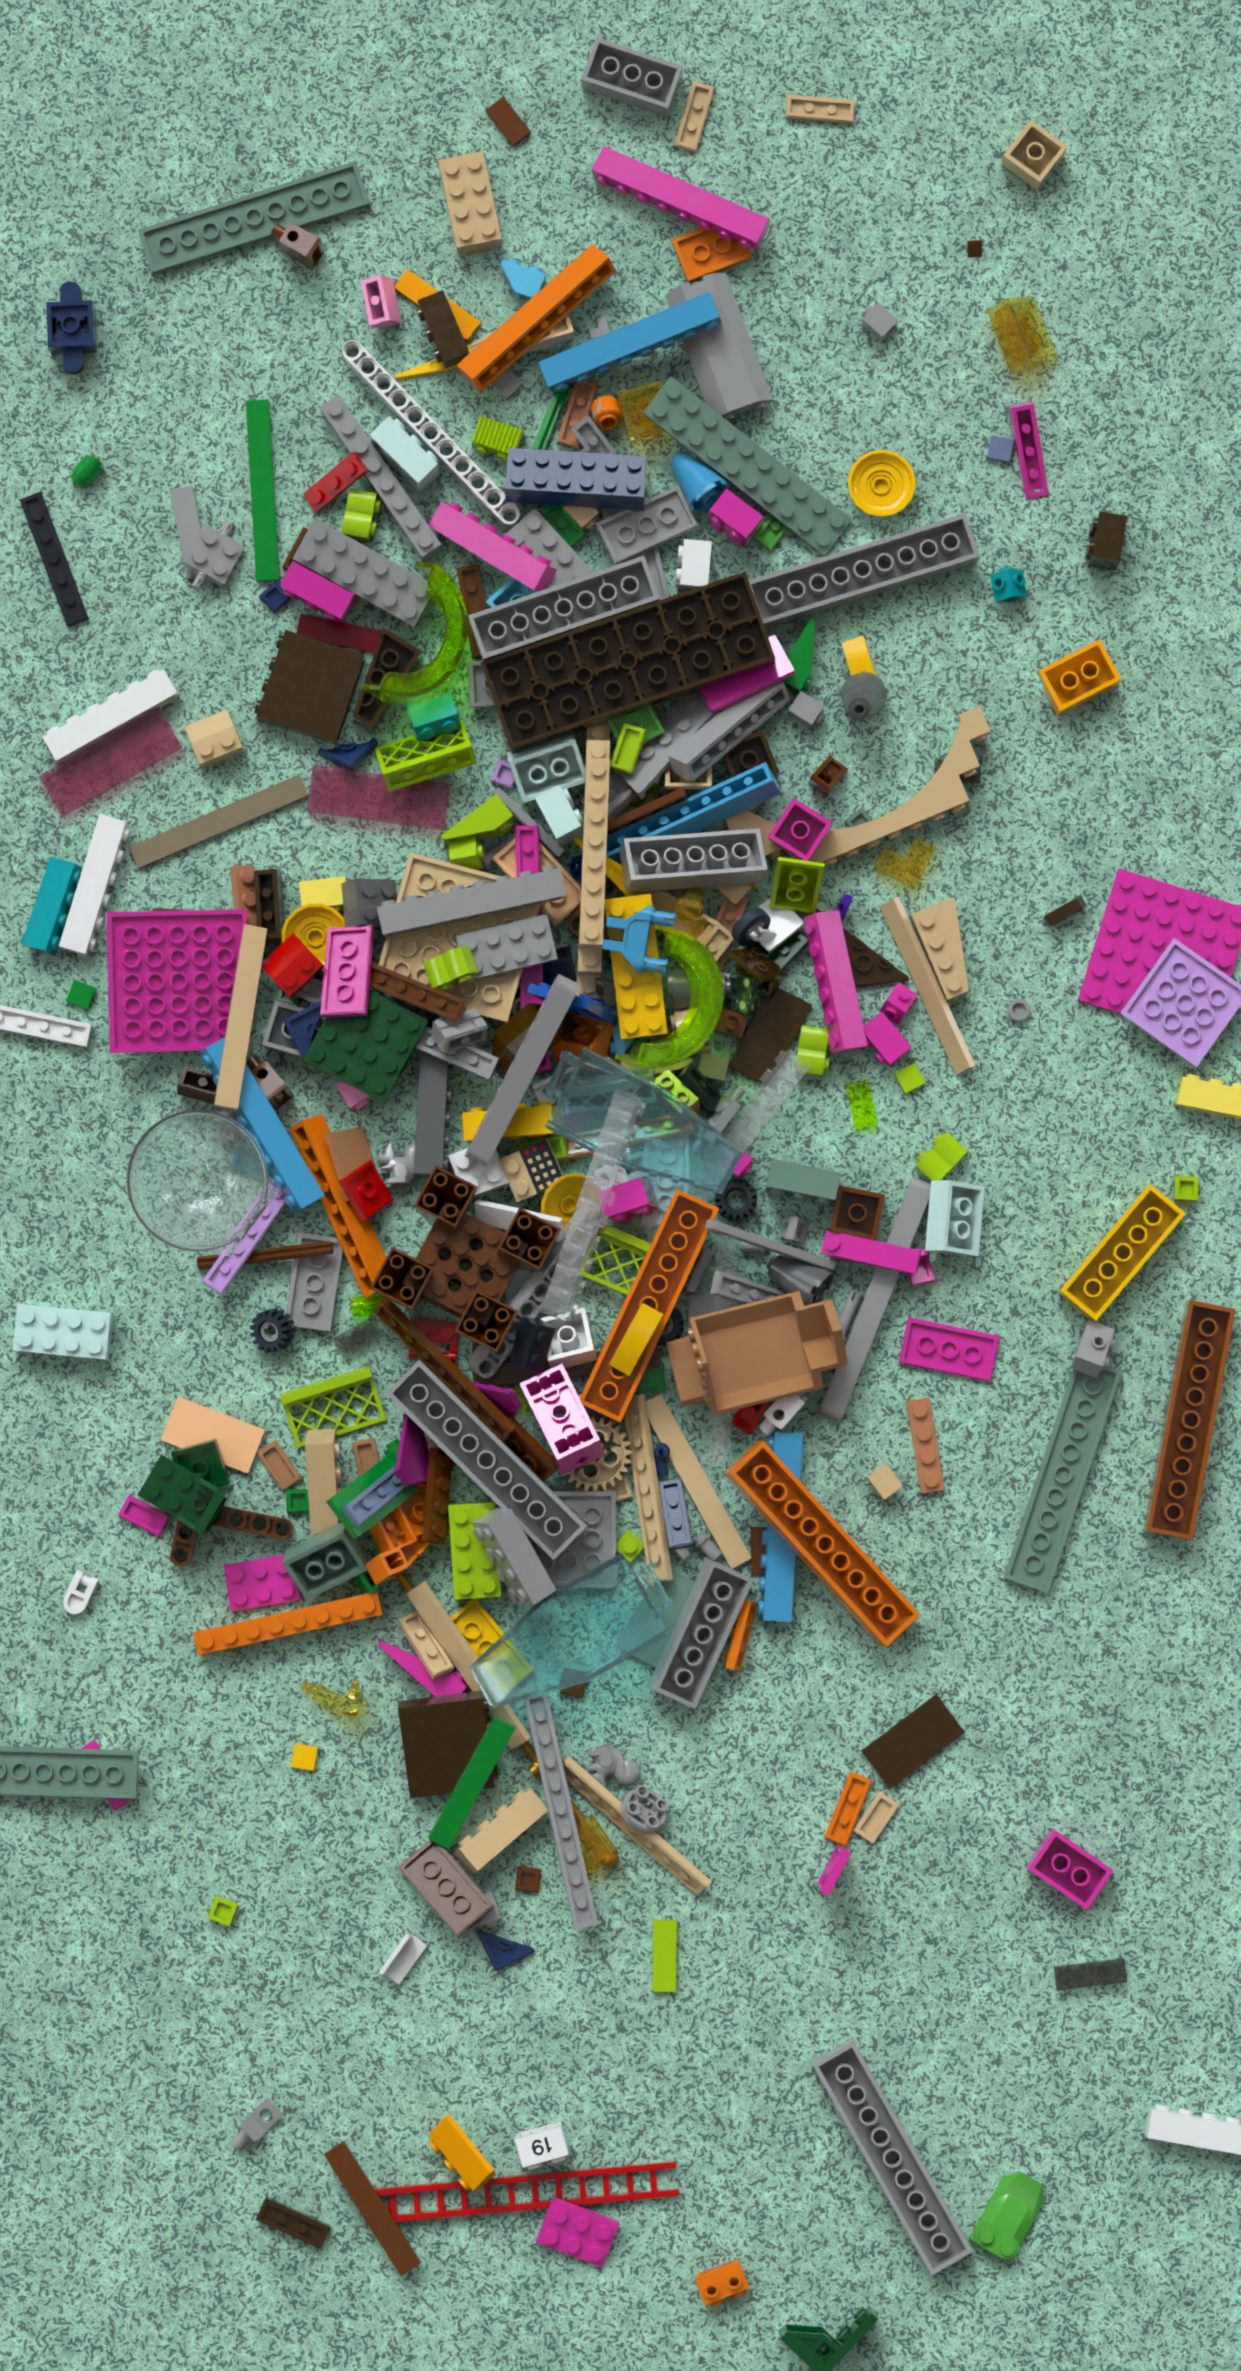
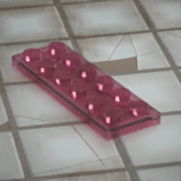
M157 707L41 774L39 778L61 816L64 817L183 747L162 711Z
M313 765L306 811L444 831L451 784L424 780L388 792L383 774L361 771L350 772L346 769Z

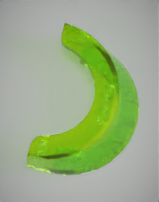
M416 563L415 567L428 574L429 586L425 595L434 601L441 614L445 616V635L438 654L431 663L419 671L407 674L388 672L382 678L380 685L362 684L361 689L390 704L401 706L419 705L437 697L452 683L464 660L468 636L465 603L452 577L442 567L434 563Z
M656 925L655 929L667 934L664 942L665 952L680 963L688 976L691 987V1001L686 1017L672 1034L656 1042L636 1044L632 1048L629 1058L615 1055L616 1060L629 1065L647 1068L671 1066L695 1054L708 1041L716 1028L724 998L722 976L717 962L709 950L694 937L679 930Z

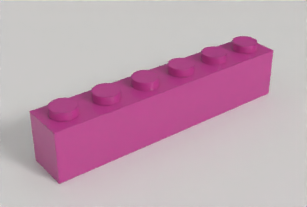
M441 501L428 525L429 527L537 592L547 589L557 569L550 566L552 561L542 555H539L538 558L532 555L534 550L523 544L520 547L514 544L516 539L505 533L503 536L497 533L499 529L493 525L486 523L484 526L479 523L481 518L471 512L466 515L462 512L463 507L452 501L450 505Z
M839 910L814 913L804 918V928L808 936L809 952L814 965V976L817 979L819 988V999L824 1012L823 1019L828 1031V1043L832 1054L856 1051L866 1047L867 1041Z

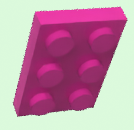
M284 1555L224 1565L231 1611L301 1600L299 1588L282 1563Z
M553 2197L535 2242L602 2267L620 2224L617 2220Z

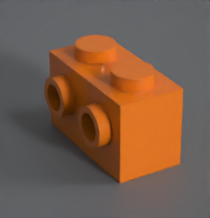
M739 2258L694 2275L704 2305L710 2304L711 2307L723 2303V2298L732 2295L733 2298L746 2294V2289H749V2284Z

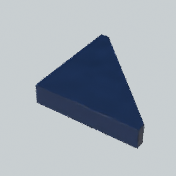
M372 738L369 742L360 744L352 742L338 745V748L328 750L320 748L318 754L320 757L353 772L377 747L378 742L377 739Z
M321 1001L283 1020L302 1058L305 1057L311 1045L320 1018Z
M481 1930L476 1931L495 1971L535 1952L533 1947Z

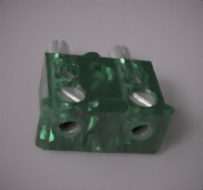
M721 972V975H726L730 977L728 980H732L733 991L732 994L728 995V999L717 1001L716 1003L725 1004V1009L742 1012L744 1016H755L757 1014L762 982L750 974Z

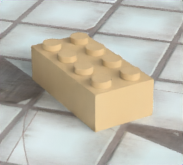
M483 151L438 160L457 254L462 255L501 247L502 237Z

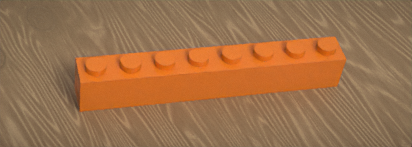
M595 245L589 246L457 364L464 379L481 393L616 272L610 258Z
M323 1114L302 1120L289 1128L303 1160L325 1195L321 1201L364 1298L379 1294L371 1290L370 1287L386 1259L385 1253L369 1218L361 1222L350 1201L345 1202L325 1138V1135L331 1132Z
M377 1591L371 1594H363L193 1632L197 1654L203 1655L383 1615L384 1612L380 1594Z

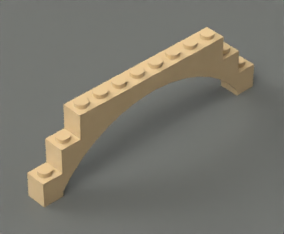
M978 706L958 714L959 728L947 757L934 776L917 794L897 809L876 820L854 827L829 830L810 861L825 863V867L838 862V857L845 855L846 858L858 854V849L867 846L870 849L881 844L879 841L886 837L889 840L901 836V831L910 828V831L921 828L924 821L929 819L932 822L944 818V813L952 810L953 813L964 810L966 808L965 804L969 803V798L960 776H963L964 779L977 774L976 770L980 767L970 742L974 741V744L983 742L988 739L986 735H989L991 732L981 707ZM747 810L725 819L729 831L760 828L765 858L770 856L771 859H775L784 855L783 849L768 840V836L777 823L765 820ZM789 854L791 859H797L791 854Z
M600 723L586 728L583 852L576 983L580 984L576 995L584 994L598 1002L600 999L610 771V727L608 723Z

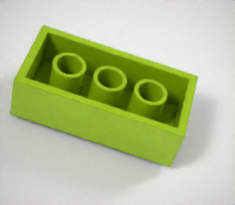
M494 1501L448 1505L454 1600L501 1597L502 1595L501 1580L496 1574L497 1568L494 1562L487 1558L485 1554L486 1548L482 1541L480 1542L475 1537L473 1532L475 1528L472 1525L473 1521L496 1508Z

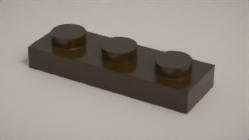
M267 2196L256 2218L257 2221L321 2249L331 2225Z

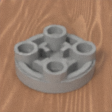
M639 1785L637 1788L629 1791L621 1802V1813L625 1822L637 1832L644 1834L654 1833L666 1821L667 1801L660 1798L655 1792L649 1790L644 1785Z

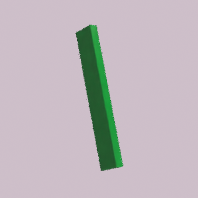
M496 1716L493 1717L428 1835L429 1840L447 1849L450 1848L515 1731V1726Z

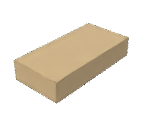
M879 1791L853 1831L873 1844L899 1804Z

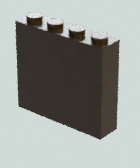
M285 630L284 635H280L276 648L279 650L277 656L271 659L269 665L271 674L269 679L265 678L262 686L264 695L262 701H257L254 713L257 714L258 721L337 746L365 662V655Z
M483 1690L398 1701V1714L410 1798L453 1792L491 1723V1720H486V1712H490L488 1698L483 1697ZM495 1765L482 1789L495 1788V1779H499L497 1765Z

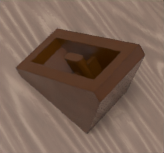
M829 755L811 775L808 784L828 797L848 768Z

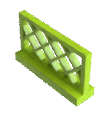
M460 720L462 728H459L460 731L456 736L450 735L451 732L443 733L432 737L437 738L434 743L428 742L429 739L418 742L416 735L374 748L388 792L477 764L463 721ZM444 740L451 741L447 746L441 745ZM415 745L412 750L405 749L407 746ZM422 747L429 748L425 753L419 752ZM388 752H393L390 757L382 755ZM400 754L406 755L403 760L397 759Z
M604 1223L596 1233L578 1275L627 1296L630 1291L628 1283L633 1282L636 1277L626 1280L622 1268L635 1264L638 1272L640 1268L637 1262L644 1260L651 1243ZM599 1239L609 1244L610 1252L599 1256L596 1249ZM622 1250L630 1252L633 1260L620 1265L616 1253ZM594 1252L596 1257L591 1259V1256ZM613 1254L617 1267L605 1271L601 1259ZM598 1260L602 1270L601 1273L591 1275L585 1272L589 1263ZM619 1270L624 1282L616 1285L610 1283L607 1274Z
M370 1365L280 1393L297 1448L305 1446L306 1441L300 1442L297 1433L300 1426L304 1425L312 1430H319L318 1428L324 1417L336 1423L334 1429H337L338 1425L344 1427L336 1430V1436L387 1420ZM370 1382L372 1388L368 1399L356 1393L359 1385ZM356 1386L354 1391L348 1389L350 1387ZM344 1390L351 1394L346 1406L333 1400L338 1391ZM333 1393V1395H332L331 1398L325 1396V1395H328V1394ZM373 1395H374V1398H375L376 1403L373 1402V1401H371V1398H372ZM354 1396L366 1401L361 1413L348 1407ZM322 1397L329 1401L323 1413L311 1407L315 1398ZM311 1400L310 1403H309V1405L303 1403V1402H306V1401ZM331 1403L344 1409L338 1420L326 1415ZM369 1403L378 1408L380 1417L370 1419L363 1415ZM299 1404L307 1408L301 1420L292 1416L290 1406ZM309 1410L321 1415L316 1427L304 1422ZM346 1410L359 1416L354 1425L347 1426L340 1422ZM361 1418L367 1420V1421H364V1422L359 1423V1421H360ZM294 1420L299 1423L297 1428L295 1426Z

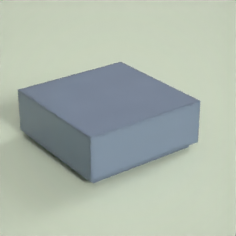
M991 435L987 459L1009 463L1014 440Z

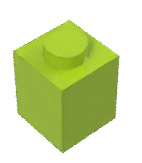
M476 836L448 841L449 860L452 864L475 870L482 868V859L485 858V851L483 845H479Z

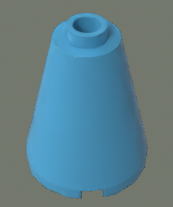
M680 451L672 457L671 468L689 509L694 515L698 516V512L702 510L708 513L726 489L730 491L729 484L690 452Z

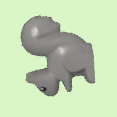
M389 1143L387 1148L378 1155V1163L385 1165L380 1168L381 1173H389L390 1178L385 1181L387 1188H407L414 1180L415 1143H411L405 1148L404 1157H395L392 1143Z
M603 1744L588 1749V1755L594 1757L595 1762L587 1765V1769L594 1771L590 1775L603 1787L606 1788L605 1776L614 1774L619 1784L625 1786L631 1785L638 1780L640 1769L637 1763L631 1759L625 1760L622 1753L614 1748L612 1744Z

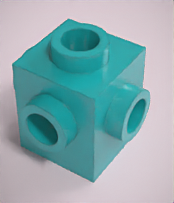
M1012 566L1000 568L998 573L990 575L995 602L1010 603L1027 597L1022 570H1016Z

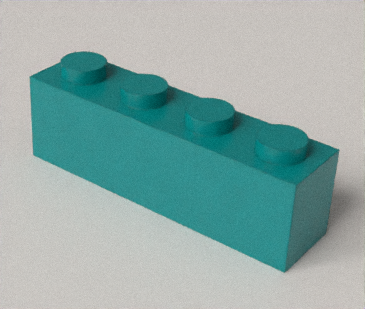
M50 856L21 943L29 949L55 956L56 950L59 949L61 935L67 921L82 867L75 863Z

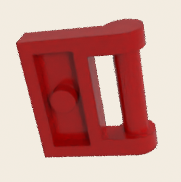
M414 1317L413 1323L433 1343L450 1346L449 1352L443 1353L455 1364L459 1334L454 1331L458 1323ZM409 1348L408 1358L416 1359L418 1356Z

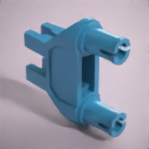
M647 906L628 919L608 917L606 926L625 930L623 942L604 939L602 949L622 953L638 974L650 971L665 975L666 968L657 967V965L667 966L668 960L647 957L646 948L649 930L653 924L673 928L674 921L665 919L675 920L676 913L656 911L653 906Z

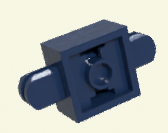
M69 281L60 287V302H46L47 339L51 355L62 354L63 368L67 373L76 375L84 369V353H97L96 308L92 300H82V290L79 285Z

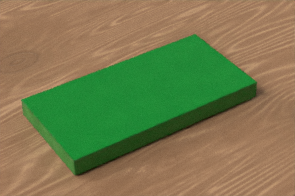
M391 1453L326 1501L354 1540L419 1491L416 1486L404 1488L356 1528L342 1512L341 1508L396 1465V1459Z

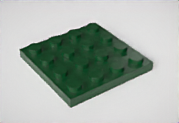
M369 990L367 1016L325 1018L303 1061L385 1104L430 1022Z

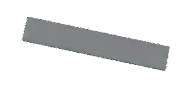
M706 1221L705 1228L707 1230L831 1271L835 1268L836 1262L718 1221Z

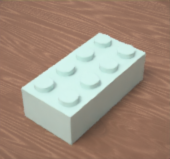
M17 1304L12 1351L109 1361L114 1314Z

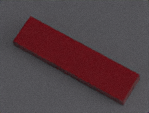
M301 614L297 634L332 645L374 653L381 630Z

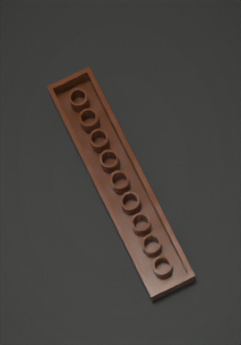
M1193 1300L1186 1301L1145 1518L1144 1532L1193 1540L1236 1309Z

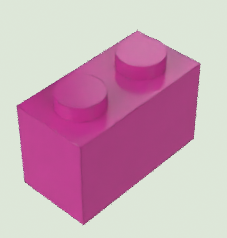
M882 1011L863 1026L867 1041L866 1047H873L877 1052L874 1056L882 1065L886 1063L890 1067L911 1049V1045Z

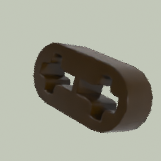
M1079 896L1048 913L1043 918L1048 927H1052L1083 910L1087 905L1082 896Z

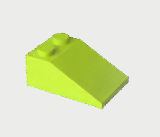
M495 794L442 834V843L447 847L449 846L448 841L476 836L477 841L494 838L500 834L505 836L513 829L514 817L498 795Z
M778 857L773 876L769 907L816 913L825 863Z

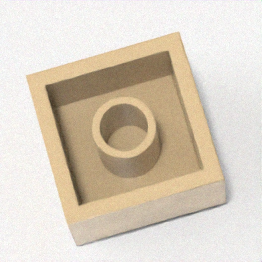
M1030 120L1003 155L1001 164L1038 191L1065 156L1067 146Z

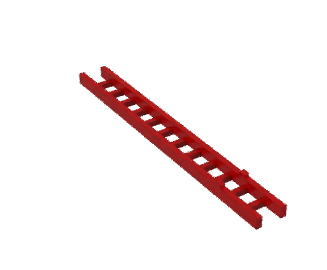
M676 2161L493 2177L483 2185L486 2206L468 2207L467 2191L459 2181L375 2188L379 2195H389V2198H387L388 2210L391 2211V2215L396 2222L548 2208L551 2200L539 2201L537 2181L555 2179L556 2198L575 2205L679 2196L678 2188L657 2190L655 2171L676 2168ZM650 2171L651 2191L633 2192L632 2172ZM626 2173L628 2193L610 2194L608 2174ZM602 2175L604 2195L586 2197L585 2176ZM579 2177L580 2197L563 2199L561 2179ZM531 2181L533 2202L515 2203L514 2183ZM508 2184L509 2204L492 2205L490 2185ZM460 2188L462 2208L444 2210L443 2189ZM437 2190L438 2210L421 2212L419 2192ZM413 2192L414 2213L397 2214L395 2194Z

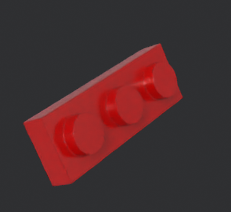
M352 452L303 493L315 513H318L366 474L368 469L357 453Z

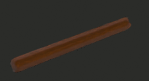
M326 1241L253 1250L243 1265L333 1254L334 1246L332 1242ZM221 1254L197 1257L198 1269H211Z

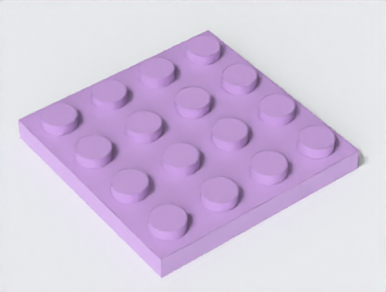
M1173 938L1120 1012V1015L1196 1068L1241 1006V985Z

